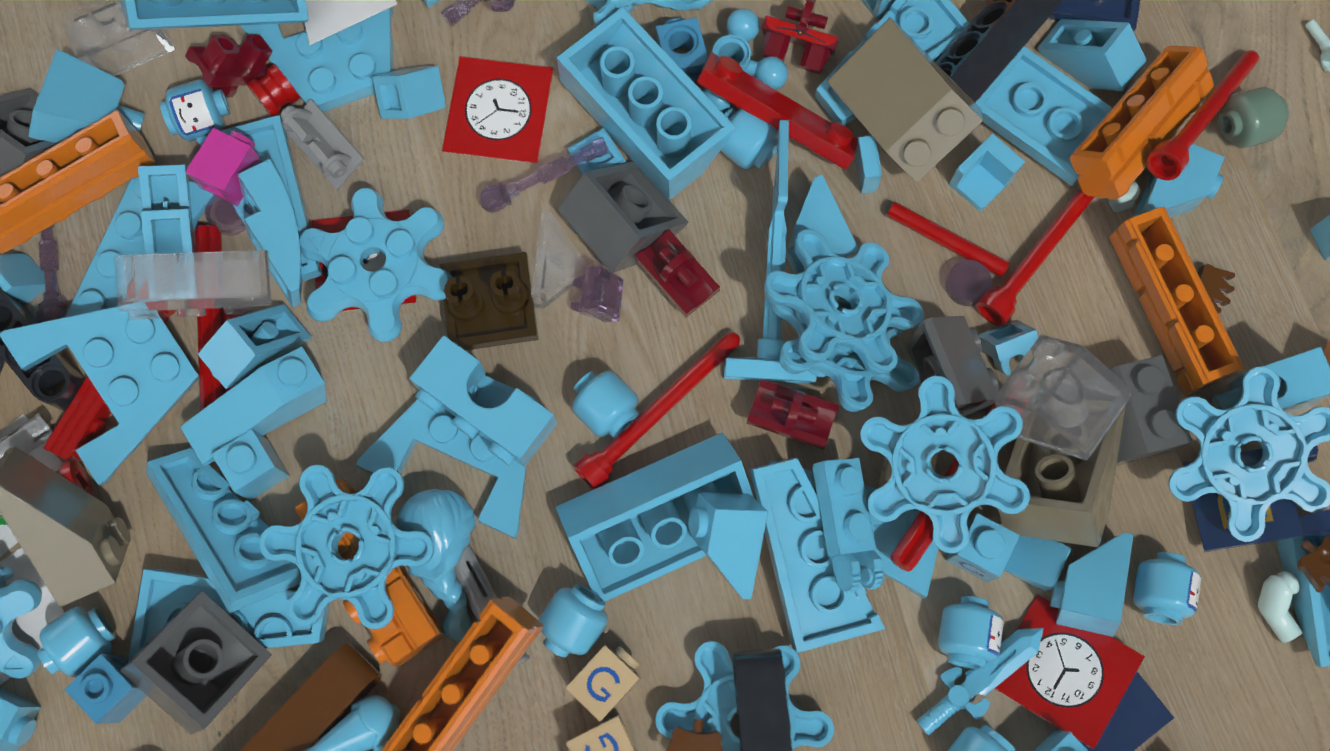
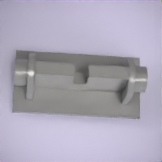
M310 99L303 109L289 106L282 111L280 117L283 119L282 126L286 129L287 134L335 189L339 190L365 158L314 100Z

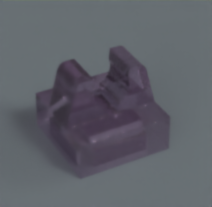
M601 266L585 267L584 275L575 278L573 282L574 287L582 290L581 301L571 302V309L584 316L597 318L603 322L619 321L624 279Z

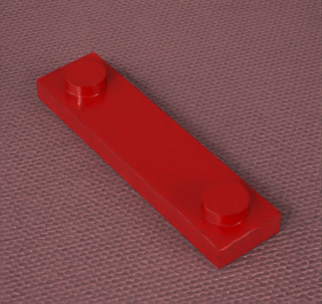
M711 52L697 79L698 84L749 114L767 122L778 131L779 121L789 120L790 138L839 167L847 169L855 157L858 138L854 137L853 133L846 126L838 122L831 123L746 73L735 60L726 56L719 57Z

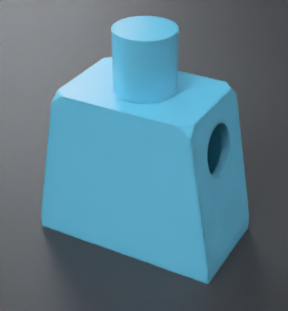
M56 49L33 109L28 137L60 143L116 109L140 132L145 114L120 106L125 86L122 80Z
M1321 347L1264 366L1274 370L1280 378L1278 403L1285 413L1314 405L1330 396V366ZM1246 373L1229 384L1230 391L1212 396L1213 407L1225 410L1232 408L1239 402L1242 395V380Z

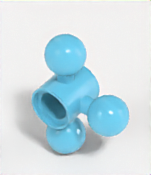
M741 8L735 10L730 14L726 24L729 35L719 38L714 44L712 52L719 57L726 56L737 60L743 71L775 90L780 89L788 78L786 64L777 57H766L759 62L750 60L751 48L748 42L757 36L760 22L758 16L749 9ZM707 88L704 89L703 93L723 114L733 108L734 104Z

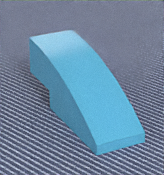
M268 159L238 174L241 193L254 212L253 215L244 218L250 241L292 308L301 304L303 281L299 233L294 210L284 183L271 159Z
M185 164L138 166L142 203L141 221L150 301L198 298L189 178L185 172L187 170Z
M1330 534L1277 541L1283 571L1295 575L1300 583L1299 592L1292 595V605L1306 644L1318 667L1330 666V586L1325 584L1322 592H1316L1304 573L1297 568V563L1301 557L1309 554L1301 548V545L1306 540L1318 548L1325 536L1330 537Z

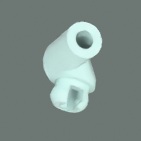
M1281 571L1277 575L1269 576L1263 582L1258 600L1260 613L1282 644L1295 639L1303 633L1288 611L1292 595L1297 594L1300 590V583L1295 575L1287 571Z

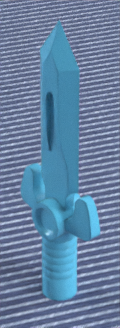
M1044 628L1015 631L1001 643L998 658L995 661L986 663L985 669L970 668L965 673V682L961 685H955L956 679L962 675L960 667H954L942 673L940 678L949 689V693L916 720L922 730L929 736L952 715L963 709H966L975 720L981 719L990 706L989 700L982 699L976 704L970 703V700L979 694L986 696L1037 654Z

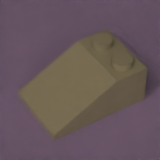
M891 17L827 80L828 84L885 152L916 182L983 121L982 109Z
M1032 395L1023 420V428L1017 437L1005 471L1006 475L1019 479L1026 484L1030 492V500L1027 507L1016 514H1008L999 510L1003 527L1020 536L1099 547L1110 511L1125 413L1124 403Z
M15 446L7 449L0 459V514L59 607L115 584L131 540L125 522L120 517L114 518L106 504Z

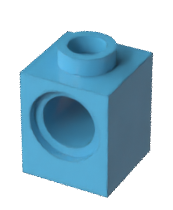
M697 17L686 20L684 18H674L668 20L663 25L656 26V43L695 84H698L697 79L708 59ZM684 47L690 51L685 54H677L672 50Z
M100 654L64 689L95 724L120 723L147 696L120 672L128 662L124 655Z

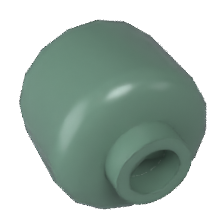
M1259 87L1232 94L1220 109L1218 118L1219 131L1230 144L1238 148H1248L1273 141L1282 134L1289 117L1288 105L1282 96L1268 87Z

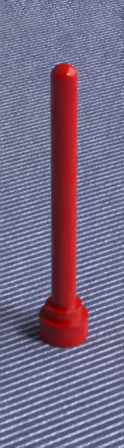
M1248 50L1244 52L1178 135L1172 140L1160 142L1147 158V167L1155 177L1166 181L1179 177L1189 163L1188 149L1258 63L1259 54L1256 51Z
M1080 188L1001 287L997 286L993 290H987L975 306L977 312L984 319L995 326H1005L1016 311L1015 305L1017 300L1015 297L1095 197L1087 196Z
M735 332L726 333L600 452L595 450L590 455L585 453L577 460L572 467L580 478L593 490L605 485L610 480L608 475L613 471L612 465L739 346V335Z

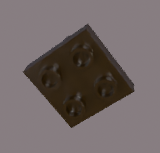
M527 252L439 264V268L448 271L453 277L445 284L444 292L446 298L443 299L448 339L465 351L539 340Z

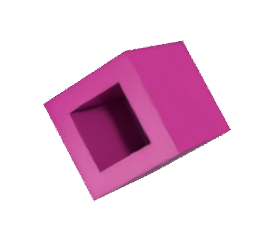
M212 128L185 172L202 190L238 207L244 197L241 193L238 174L263 161L254 150L255 143L246 136L236 131H231L227 135Z

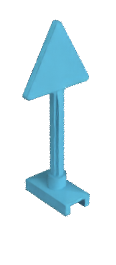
M789 120L779 121L772 214L768 233L766 278L774 271L785 272L787 227L784 209L788 200ZM766 297L764 302L763 337L758 339L757 357L726 358L724 379L761 381L763 379L769 382L813 384V382H816V375L812 374L809 370L799 374H791L782 368L779 360L780 350L785 343L784 340H781L782 318L774 313L771 302Z

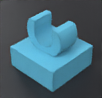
M1018 320L1006 323L1005 326H999L979 334L982 352L994 358L996 369L1006 376L1011 374L1009 366L1011 357L1018 355L1019 363L1026 367L1033 365V355L1029 350L1040 346L1036 329Z

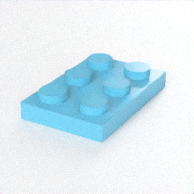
M1025 46L976 102L982 109V122L1071 186L1075 183L1079 174L1075 173L1069 157L1112 109L1111 106Z

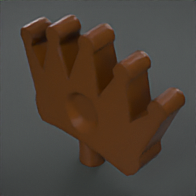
M1206 264L1199 268L1198 275L1219 314L1222 312V309L1216 303L1222 306L1231 303V300L1222 292L1229 294L1235 290L1234 286H1230L1223 278L1231 280L1235 277V273Z
M1325 536L1318 548L1306 540L1301 545V548L1309 554L1301 557L1297 563L1299 571L1304 573L1315 591L1319 593L1322 592L1325 584L1330 586L1329 536Z
M694 719L693 731L680 726L674 728L672 738L665 751H723L721 745L722 736L718 730L702 732L704 720Z

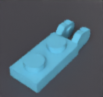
M859 458L827 460L813 464L812 468L828 557L832 559L837 586L846 593L859 590L858 588L861 587L860 583H862V587L869 590L881 587L884 579L882 558L874 551L876 546Z

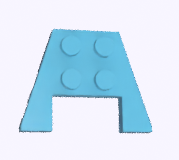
M393 7L312 45H309L306 31L284 38L280 24L240 25L246 35L259 34L272 49V54L268 60L275 64L285 75L305 105L312 99L323 112L375 94L372 76L394 71L391 17L393 16Z
M149 300L8 329L0 333L1 339L24 371L67 347L70 348L119 423L118 426L75 450L97 484L101 486L111 479L120 465L129 455L131 456L142 444L143 439L159 421L165 418L199 379V375Z
M484 375L475 387L473 400L480 407L495 408L505 403L515 389ZM417 399L356 463L358 467L372 474L384 467L395 469L401 474L416 443L425 445L497 478L477 521L514 539H517L519 535L527 465L524 467L515 460L510 466L502 462L487 450L492 444L478 433L473 439L465 435L451 423L455 416L443 407L436 413Z

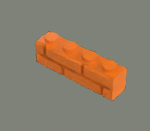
M1167 46L1073 152L1069 159L1075 173L1079 174L1077 179L1084 194L1114 200L1125 195L1129 191L1130 185L1147 168V158L1160 142L1172 139L1190 114L1200 107L1201 100L1214 87L1210 70L1205 69L1208 63L1203 49L1199 48V46Z
M118 109L0 177L1 254L6 253L17 245L25 244L41 231L57 222L66 220L70 214L94 200L102 199L108 192L130 179L139 177L138 166L156 165L142 135Z
M1165 206L1125 220L1109 236V239L1134 291L1140 295L1138 299L1173 372H1177L1179 375L1177 380L1184 394L1187 395L1224 381L1245 369Z
M343 478L335 481L339 489L344 493H356L352 485ZM307 500L297 505L294 509L301 521L305 518L308 511ZM353 533L345 534L338 543L339 554L345 560L354 559L359 549L360 539ZM403 566L394 568L386 579L385 589L388 597L393 602L394 616L391 622L384 628L369 629L373 637L367 640L369 648L381 664L388 660L391 666L396 667L405 664L445 636L442 627ZM344 600L343 605L356 624H360L361 621L355 606L348 600Z
M510 597L491 599L479 615L480 621L473 623L422 694L423 699L416 702L382 751H454L543 629L544 625Z

